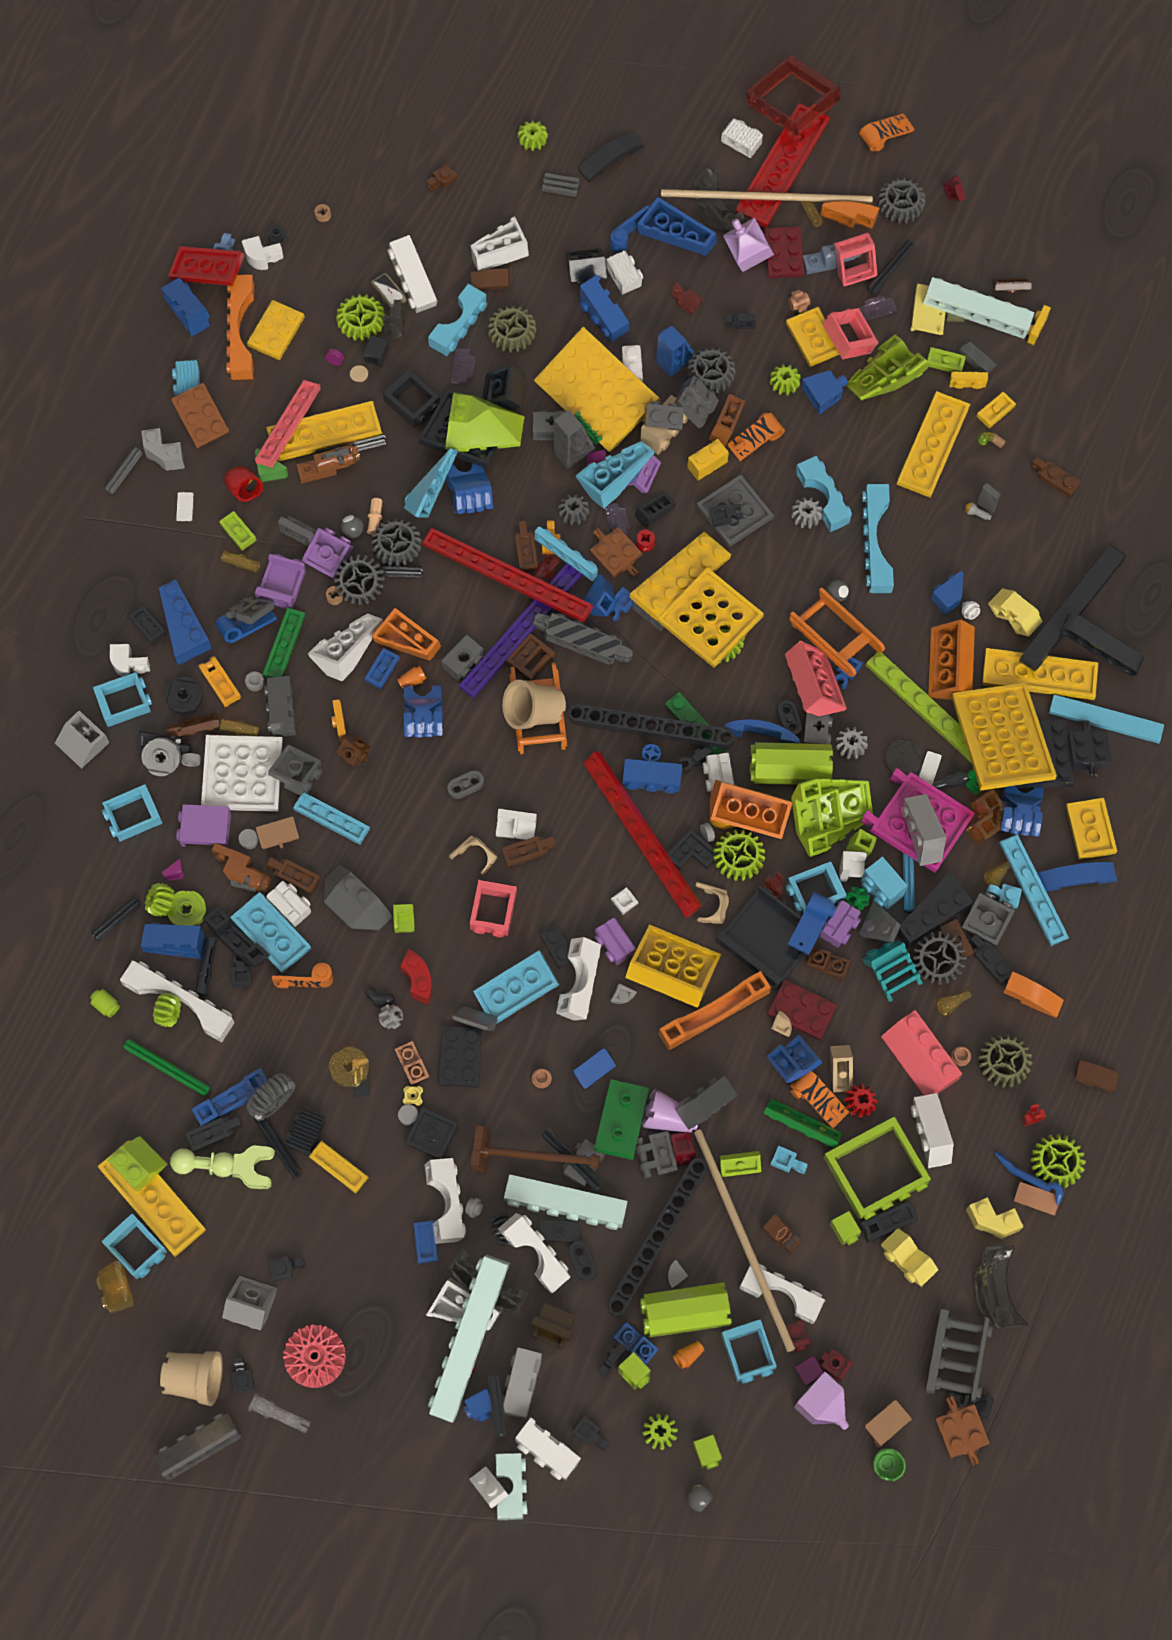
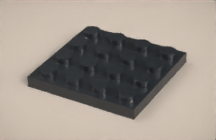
M448 389L419 438V444L445 454L448 452L445 446L454 394L453 391ZM497 446L486 447V450L472 448L466 452L458 451L456 458L487 469L497 450Z

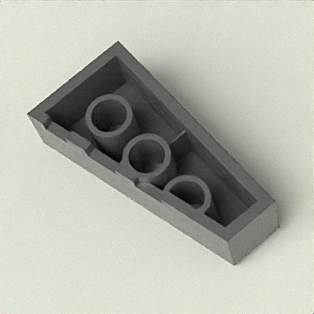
M570 410L558 414L554 419V454L569 469L585 458L588 453L596 450L584 427Z

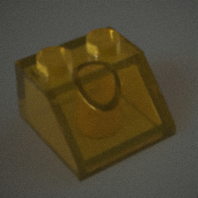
M115 1261L97 1271L99 1277L96 1278L99 1290L102 1289L104 1297L101 1298L104 1309L114 1313L135 1306L125 1268L119 1261Z

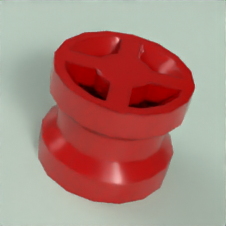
M641 530L637 534L636 546L641 552H649L654 548L655 535L650 530Z

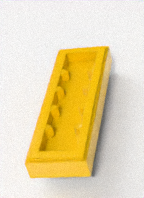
M323 1141L309 1155L310 1159L355 1194L368 1179V1176Z

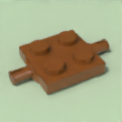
M619 527L607 535H604L597 528L593 534L599 539V542L590 549V553L613 578L625 571H628L633 578L638 576L639 572L633 567V564L642 556V552Z
M954 1395L950 1396V1398L947 1397L946 1400L950 1410L946 1414L936 1417V1421L950 1457L953 1458L961 1454H967L971 1466L975 1465L974 1460L976 1464H979L980 1462L975 1451L980 1447L990 1444L976 1406L973 1403L965 1407H958Z

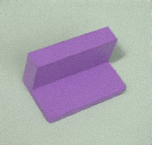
M653 455L628 485H634L640 492L648 493L661 462Z

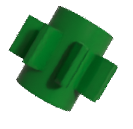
M852 887V891L846 892L845 902L859 911L864 910L863 906L869 905L870 895L865 891V888Z

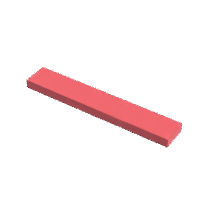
M303 380L255 458L257 464L273 468L320 391V384Z

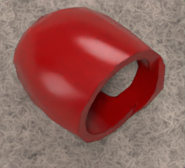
M244 466L233 467L224 476V483L227 489L239 501H250L263 492L262 481L250 469ZM252 480H256L255 490L251 493L246 490L247 485Z

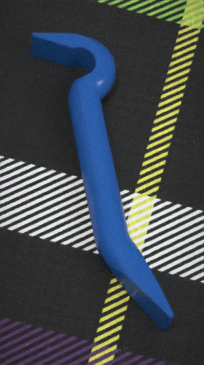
M1000 1151L995 1152L997 1158L1010 1173L1042 1190L1051 1191L1052 1188L1055 1189L1056 1204L1059 1205L1061 1203L1064 1193L1059 1183H1046L1014 1166Z

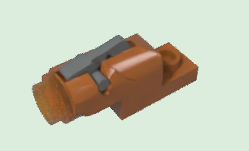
M352 445L314 454V460L296 465L302 484L337 475V469L355 464L356 461H360L357 446L352 447Z
M214 843L212 852L215 858L221 862L227 861L223 872L226 878L230 880L231 886L254 892L268 891L272 878L251 866L252 861L249 856Z

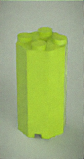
M755 742V745L750 746L751 762L749 764L750 781H754V784L798 785L815 778L832 779L833 761L830 756H833L831 744Z
M725 1283L644 1294L643 1298L640 1299L641 1314L646 1316V1319H643L644 1334H649L650 1338L730 1326L731 1318L728 1319L730 1307L727 1290L724 1289Z

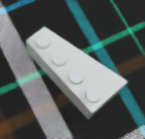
M410 235L390 242L387 252L392 260L396 274L401 280L404 292H407L411 309L414 308L415 312L418 313L436 306L437 299Z

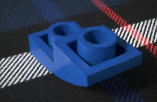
M624 1322L612 1337L617 1343L624 1345L630 1354L634 1352L645 1365L658 1351L656 1346L639 1334L627 1322Z

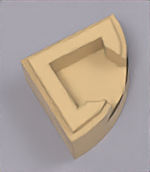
M779 1011L771 1029L789 1037L792 1032V1025L789 1018Z

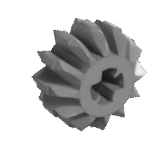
M805 497L802 498V502L797 500L791 510L793 512L791 518L795 519V525L801 523V528L807 525L809 529L812 527V524L817 526L818 520L822 519V507H818L819 502L813 503L812 497L809 501Z
M847 727L845 732L840 731L839 737L836 738L835 742L838 744L836 745V750H841V756L847 754V759H850L851 755L857 759L858 754L863 755L864 749H867L868 744L865 743L867 736H862V730L856 732V727H853L852 731Z

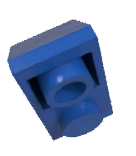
M962 571L957 574H951L946 579L947 582L943 585L938 584L932 590L931 600L944 615L960 604L963 588Z
M602 574L598 575L584 601L593 605V609L590 612L591 615L607 617L616 602L613 586Z

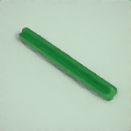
M128 1039L124 1044L125 1050L199 1094L203 1096L208 1094L210 1087L131 1039Z

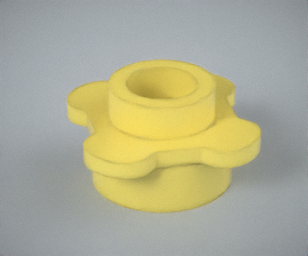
M406 1086L403 1089L405 1093L403 1103L405 1105L416 1104L420 1106L422 1104V1087Z

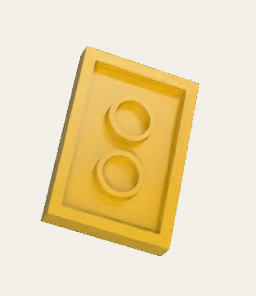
M272 300L248 340V347L280 360L304 320V313Z
M819 307L786 320V325L809 367L840 355L823 326L826 320Z
M1104 798L1066 804L1065 807L1078 860L1117 853Z

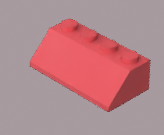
M799 641L785 653L787 665L793 675L792 679L798 689L797 693L801 697L803 709L807 713L823 716L847 709L829 659L820 649Z
M916 1010L898 1021L881 1036L923 1096L934 1093L938 1094L960 1079L961 1071Z

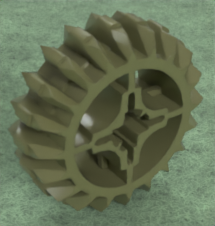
M514 305L511 307L512 309H508L507 306H505V310L499 308L498 313L494 312L493 318L489 319L488 336L491 338L492 344L496 343L497 348L502 346L503 352L506 349H509L510 353L512 349H516L518 352L520 347L525 350L526 345H530L531 340L535 338L536 322L533 320L532 314L528 315L527 309L522 311L521 306L518 309H515ZM518 321L523 323L526 328H523V326L520 325ZM498 329L501 330L502 333L506 334V336L500 334Z
M1006 1034L1004 1039L1001 1035L997 1036V1040L992 1037L990 1043L985 1042V1048H981L980 1053L983 1055L978 1057V1060L982 1061L979 1064V1068H985L982 1075L989 1074L987 1080L991 1081L993 1078L995 1080L994 1085L1001 1082L1002 1088L1006 1086V1083L1010 1087H1013L1014 1082L1019 1085L1021 1079L1025 1080L1027 1078L1026 1074H1029L1031 1071L1029 1066H1032V1062L1028 1059L1032 1057V1054H1026L1029 1048H1022L1024 1042L1020 1041L1018 1044L1016 1036L1012 1040H1010L1009 1034ZM1001 1047L1010 1048L1013 1050V1052H1007L1004 1048ZM995 1050L997 1061L992 1065L990 1054ZM1019 1057L1021 1063L1020 1070L1016 1072L1014 1061ZM1003 1058H1004V1059H1006V1058H1007V1059H1010V1061L1008 1062V1064H1006V1063L1004 1064L1003 1062H1002V1063H1000V1062L1002 1061ZM997 1070H1004L1007 1074L1010 1075L1001 1074L997 1072Z

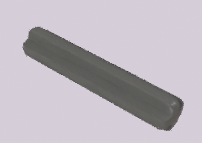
M134 447L105 486L108 493H115L141 457L142 451Z

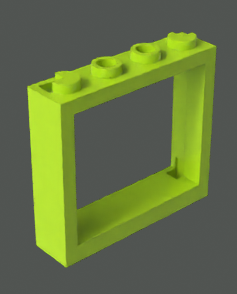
M895 1117L825 1153L823 1157L859 1220L863 1218L865 1220L871 1219L876 1215V1211L880 1209L885 1211L894 1206L893 1202L898 1199L900 1202L908 1199L911 1196L910 1193L915 1190L921 1192L928 1187L927 1184L931 1180ZM893 1130L921 1178L863 1209L836 1160Z

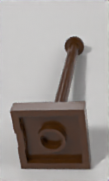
M476 1125L470 1165L478 1174H486L488 1157L490 1155L591 1165V1169L599 1168L600 1156L594 1153L592 1157L491 1147V1134L484 1126Z

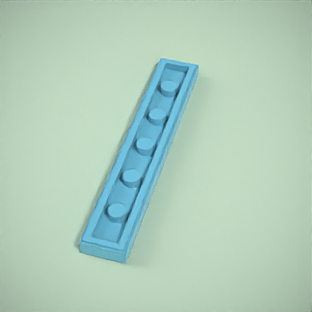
M1053 695L1049 714L1081 723L1084 720L1086 722L1088 720L1092 726L1158 744L1161 741L1164 724L1058 695Z
M1018 834L1000 841L999 844L1050 947L1068 939L1069 936Z

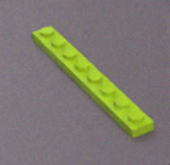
M877 652L866 663V666L972 763L960 724L884 654Z

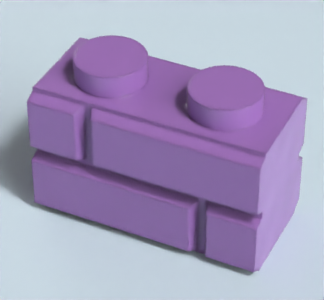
M841 900L833 917H829L823 926L820 937L829 941L837 948L842 943L845 945L851 937L849 934L852 928L856 929L861 921L859 918L861 912Z
M615 918L596 928L594 939L596 943L601 944V946L603 945L606 950L605 956L610 963L614 962L615 965H619L635 954L636 948Z

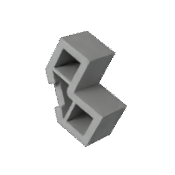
M160 428L142 430L143 447L147 458L157 462L166 471L185 468L180 442L163 444Z

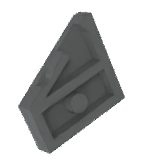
M873 901L859 934L864 938L894 942L901 925L878 903Z

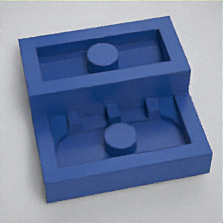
M800 1035L795 1037L785 1047L780 1044L766 1056L787 1083L801 1078L822 1063Z

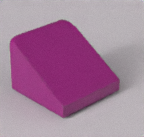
M606 450L588 453L587 466L594 462L597 464L604 461Z
M181 859L162 872L165 881L185 878Z
M814 1356L795 1367L805 1386L820 1378L824 1373Z

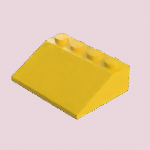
M649 924L630 962L625 978L698 1008L721 954Z

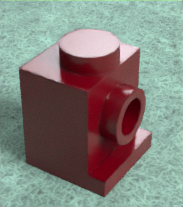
M833 1349L830 1353L826 1351L820 1359V1362L823 1363L821 1369L839 1382L842 1381L853 1364L852 1361H849ZM832 1360H837L839 1362V1366L834 1367L832 1365Z

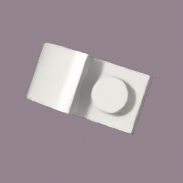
M259 236L242 240L246 259L256 269L266 270L268 269L267 263L283 259L280 243L263 248Z
M110 644V660L118 675L124 677L131 674V672L142 674L150 671L148 657L132 658L129 644Z

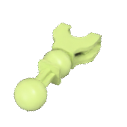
M251 1146L244 1153L234 1154V1156L227 1152H220L216 1155L212 1152L210 1158L197 1157L189 1149L182 1148L172 1154L170 1165L178 1174H187L194 1168L210 1169V1175L214 1173L219 1177H228L232 1174L233 1177L240 1178L248 1188L269 1189L272 1183L270 1178L258 1175L254 1171V1167L259 1161L271 1160L274 1157L275 1150L270 1147Z

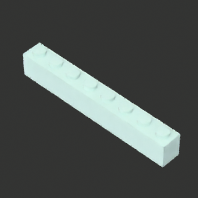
M489 1255L479 1259L476 1267L479 1273L477 1278H473L469 1290H472L470 1298L466 1297L462 1309L465 1310L463 1318L459 1317L455 1329H458V1333L450 1341L449 1349L452 1350L450 1356H446L443 1361L442 1368L445 1370L443 1376H439L436 1381L435 1388H438L436 1396L432 1395L428 1407L431 1408L429 1414L450 1422L455 1420L509 1266L508 1262Z

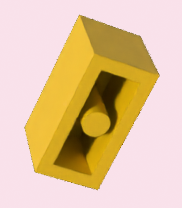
M717 439L688 457L687 468L699 481L726 464L729 452Z

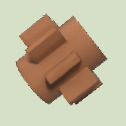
M800 290L791 292L792 296L788 298L791 310H796L799 313L807 311L806 307L810 305L808 294L800 292Z

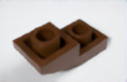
M489 269L471 272V286L478 290L510 287L509 270Z
M816 947L812 948L807 961V966L842 980L846 979L851 965V960L832 955L831 952Z
M1080 1060L1077 1062L1074 1079L1089 1087L1096 1085L1112 1093L1116 1090L1119 1073Z

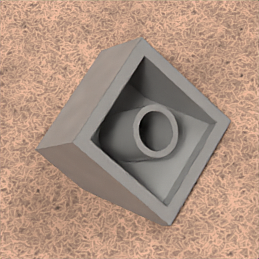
M239 1276L226 1298L222 1318L261 1330L268 1318L278 1288Z

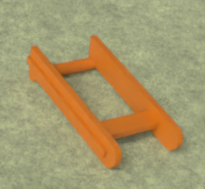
M821 587L819 589L820 599L800 616L791 612L789 620L793 628H797L842 671L849 677H854L856 670L847 662L852 656L867 644L879 653H882L885 647L876 636ZM825 604L859 635L839 653L805 623L809 617Z
M552 663L553 678L531 680V682L537 685L555 686L558 690H561L556 663ZM510 667V683L516 680L514 667ZM563 711L560 716L562 719L558 722L560 734L523 738L522 729H516L517 745L520 754H524L523 745L561 741L562 750H565L567 739Z

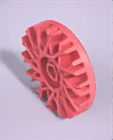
M312 1324L311 1326H305L303 1329H298L288 1339V1343H286L283 1359L287 1372L297 1383L309 1388H319L332 1383L342 1372L346 1361V1352L342 1340L332 1329L326 1326ZM313 1353H318L316 1360L311 1359Z

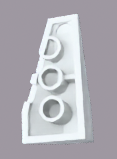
M367 613L349 624V628L346 630L335 632V636L331 639L320 641L308 653L309 657L327 676L343 681L357 665L370 644L373 634L383 623V619Z

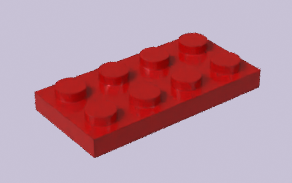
M180 246L168 277L170 280L180 278L185 282L233 286L244 254L242 251Z

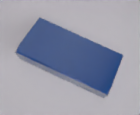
M603 1048L573 1071V1075L582 1087L587 1089L615 1068L616 1065L605 1048Z

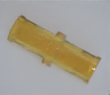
M226 550L222 554V562L235 565L238 569L244 568L255 573L259 570L260 562L246 558L243 554L237 555Z
M222 718L220 723V730L235 732L236 735L258 736L259 725L243 723V720L234 721Z

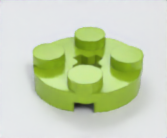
M184 890L173 895L175 896L172 902L173 905H171V910L167 913L172 924L200 925L207 914L206 904L202 896L194 891L185 892ZM191 906V912L183 914V907Z

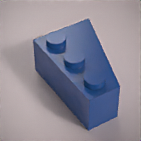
M597 274L580 285L579 306L583 312L589 314L592 323L598 325L602 335L613 342L629 332V321L618 304L614 305L609 299L608 295L610 292L608 289L603 290L599 284L601 279Z
M178 278L161 288L163 298L191 337L210 326L208 312L191 292L186 282L183 283Z
M673 326L663 329L659 333L656 363L670 377L686 366L692 355L695 354L687 340Z
M145 924L141 948L143 952L201 959L205 935L201 926Z

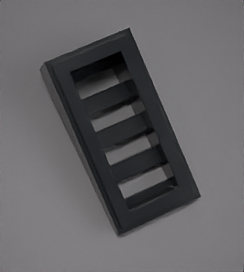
M663 492L638 507L635 517L647 528L673 509L676 503Z

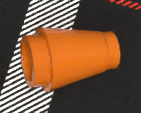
M414 666L397 680L401 688L404 689V686L421 684L427 678L421 666Z
M696 1341L677 1350L676 1354L673 1355L674 1361L681 1369L689 1368L704 1352V1348L699 1341Z

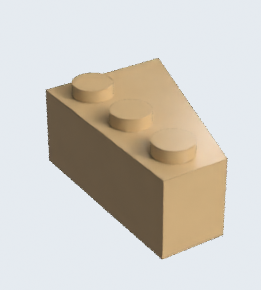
M671 395L662 405L674 404L676 397ZM683 413V423L685 424L689 418ZM644 424L641 427V441L659 455L662 450L665 451L670 443L669 440L672 436L675 437L679 431L645 427Z

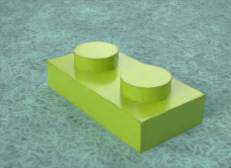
M931 347L927 360L928 367L947 372H962L966 356Z
M234 511L219 521L221 527L241 551L257 541L254 534Z
M760 1152L720 1156L721 1176L761 1172Z

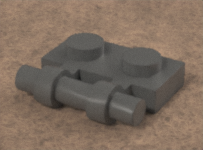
M250 596L249 598L242 599L238 605H233L226 613V616L229 619L236 617L237 620L252 624L273 610L274 602L260 597L254 599Z
M668 1131L649 1135L650 1143L645 1145L643 1138H638L635 1150L636 1154H639L641 1162L639 1167L640 1171H643L645 1179L652 1177L651 1169L656 1168L658 1175L678 1170ZM652 1151L654 1161L648 1162L646 1152Z

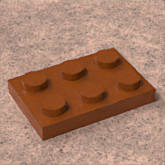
M204 383L171 399L196 449L229 433Z

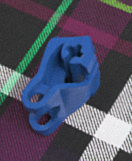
M453 463L446 477V483L453 493L452 507L454 512L462 514L492 509V488L483 467L472 463L470 471L460 472Z
M432 685V691L426 696H419L415 693L413 686H404V737L442 736L441 685Z
M1016 785L1004 787L998 829L1023 836H1039L1043 813L1040 812L1044 787H1034L1028 793H1022L1016 788Z

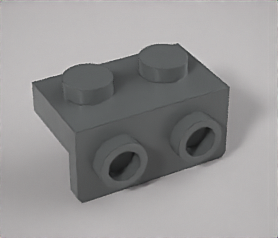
M651 401L645 406V427L682 430L684 408L679 407L678 404H668L666 406L661 405L660 402Z

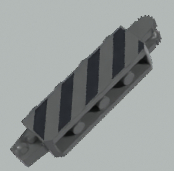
M537 613L534 619L533 626L544 631V637L549 642L607 665L614 663L615 660L625 663L631 660L633 654L631 649L621 645L622 640H619L615 635H606L597 628L584 626L580 621L568 620L562 614L552 613L551 616Z

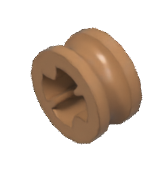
M320 204L315 208L314 212L318 221L326 222L331 218L330 208L326 204Z
M332 586L326 591L327 601L332 605H338L343 600V596L339 595V592L342 590H336V586ZM336 592L338 596L332 599L331 595H334V593Z

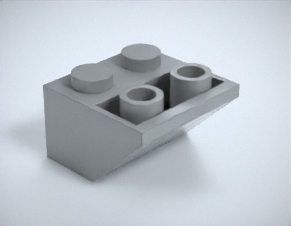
M80 711L65 723L55 741V745L81 769L109 744L106 735Z

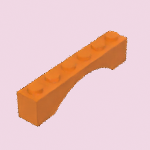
M237 275L234 285H227L228 293H231L230 298H227V306L230 309V314H227V323L230 325V330H227V340L230 341V346H227V357H230V362H227V373H230L232 380H248L254 378V363L252 354L241 341L239 331L243 314L254 300V281L252 275Z
M760 971L712 1003L659 1029V1036L668 1051L768 995L771 987Z

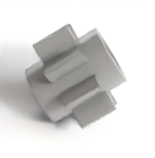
M387 1004L381 1008L382 1012L379 1014V1022L383 1027L395 1029L401 1025L400 1021L403 1020V1013L398 1006H394V1004L389 1006Z

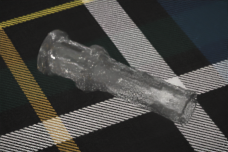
M257 1393L254 1395L248 1408L250 1412L256 1411L264 1415L265 1419H270L271 1417L304 1432V1434H306L308 1428L301 1424L307 1427L311 1424V1421L277 1407L274 1401L269 1402L260 1398Z

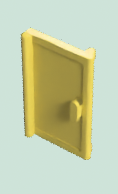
M917 283L911 331L915 329L943 335L946 312L924 305L923 301L928 286Z

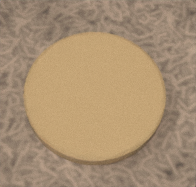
M361 365L355 366L350 371V377L355 382H363L368 377V370Z

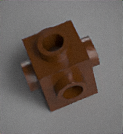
M353 733L343 739L336 753L346 763L355 766L367 760L369 756L367 753L371 747L364 739Z

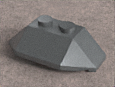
M338 865L325 877L324 903L351 929L380 931L393 918L380 899L349 870Z

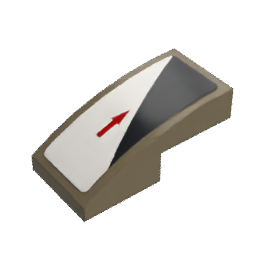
M386 273L371 281L372 287L382 296L383 301L391 309L407 301L404 294Z

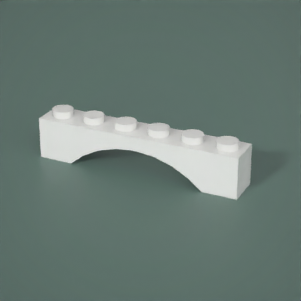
M141 961L139 963L131 962L120 979L123 986L139 995L170 993L179 997L198 1016L204 1032L223 1042L234 1024L231 1013L224 1009L221 1011L216 1009V1005L209 1000L202 1001L198 998L199 995L191 990L187 992L181 989V984L174 980L169 982L162 973L150 971V967Z

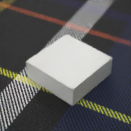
M627 887L611 898V901L622 915L638 904V901Z

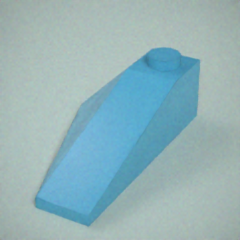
M641 441L623 449L621 453L613 457L611 455L605 457L604 461L597 464L595 462L589 464L576 475V478L590 498L602 508H605L619 496L655 452Z
M450 448L411 493L407 494L404 501L406 503L404 508L418 518L429 517L458 453L457 449Z

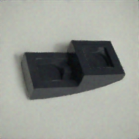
M950 1390L948 1397L950 1398V1396L954 1395L958 1407L973 1404L971 1402L972 1394ZM984 1395L976 1398L974 1404L979 1417L988 1420L994 1402L993 1398Z

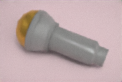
M972 502L965 505V512L968 515L975 514L985 520H990L992 515L979 509Z

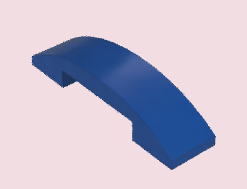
M737 720L726 723L724 727L730 729L734 736L741 738L743 731L780 738V743L799 744L800 741L789 730L767 721Z
M1113 862L1069 865L1038 873L1046 892L1060 890L1061 887L1096 882L1097 884L1117 882Z
M262 1069L255 1070L244 1077V1080L215 1098L207 1099L192 1108L200 1125L203 1126L246 1104L254 1092L263 1083L268 1081Z

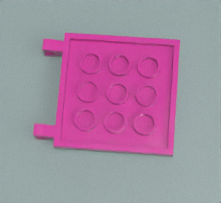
M896 768L890 780L902 785L879 818L867 810L861 823L872 826L870 832L918 862L906 820L901 813V807L904 805L905 798L927 794L946 835L943 862L975 812L914 773L910 772L907 776ZM942 862L923 866L936 873Z

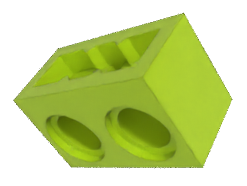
M634 1352L618 1367V1373L634 1390L637 1387L643 1388L650 1381L649 1375L651 1370Z

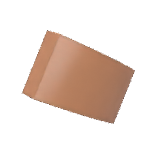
M413 1041L394 1049L411 1085L429 1077Z
M1020 1182L1014 1202L1053 1216L1056 1215L1059 1206L1056 1204V1194Z

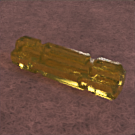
M800 201L805 206L804 209L812 220L815 227L822 225L823 219L818 215L819 212L814 203L811 201Z

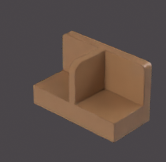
M293 817L256 827L262 849L280 845V848H283V843L299 839Z
M895 1400L872 1419L865 1428L875 1439L873 1442L879 1448L912 1418Z

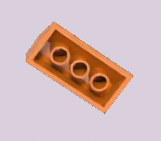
M963 620L931 628L928 690L930 698L952 700V693L973 690L975 627Z
M715 780L710 797V819L782 839L793 802Z

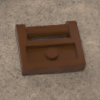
M530 633L506 659V663L514 667L528 681L536 678L535 675L544 665L556 656V653ZM542 651L544 653L543 657L530 671L526 669L531 661Z

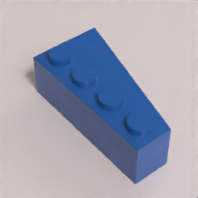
M659 197L656 198L637 224L638 234L705 256L708 255L717 242L714 231Z
M176 579L159 587L177 664L180 665L212 649L209 639Z

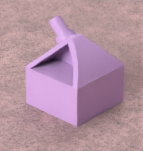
M755 218L742 225L738 219L733 220L732 224L735 229L723 235L742 272L774 255Z
M824 1372L797 1402L794 1408L811 1424L835 1423L845 1430L849 1427V1424L845 1417L844 1389Z

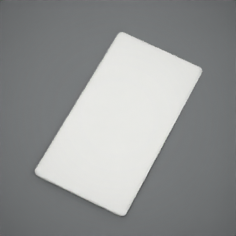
M178 492L176 520L192 521L193 492Z

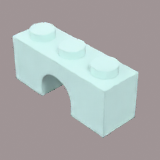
M521 1453L496 1454L497 1477H506L514 1485L511 1494L497 1504L498 1520L523 1519V1514H527V1501L522 1500V1493H526V1480H522V1471H526V1460L521 1459Z

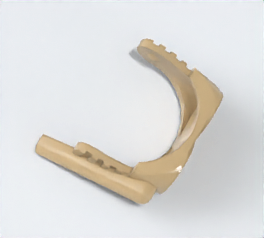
M470 836L449 857L453 859L458 854L461 855L471 845L481 846L486 851L488 857L487 864L481 871V874L484 875L498 856L479 838Z
M696 882L695 887L704 889L706 893L718 895L720 899L719 909L714 915L707 918L698 917L697 921L722 924L725 920V913L729 903L727 891Z

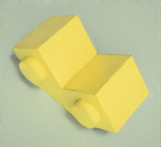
M1002 588L988 603L996 617L1009 620L1016 634L1029 637L1043 622L1039 616V611L1014 590Z
M988 1197L969 1205L966 1209L974 1228L991 1233L1002 1239L1019 1232L1023 1228L1015 1208L996 1216Z
M898 1228L881 1244L885 1251L884 1256L890 1262H894L905 1273L904 1276L910 1283L915 1282L923 1286L938 1271L932 1259L916 1247L909 1235Z

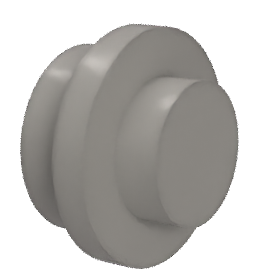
M471 1198L468 1201L465 1212L469 1214V1217L475 1218L480 1215L483 1208L481 1200L479 1198Z

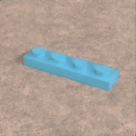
M540 526L535 530L536 541L591 581L596 579L598 569L593 562L586 561L578 551L568 548L563 540H557L549 530L542 529Z
M306 793L299 797L293 807L296 812L361 845L370 830L369 826Z

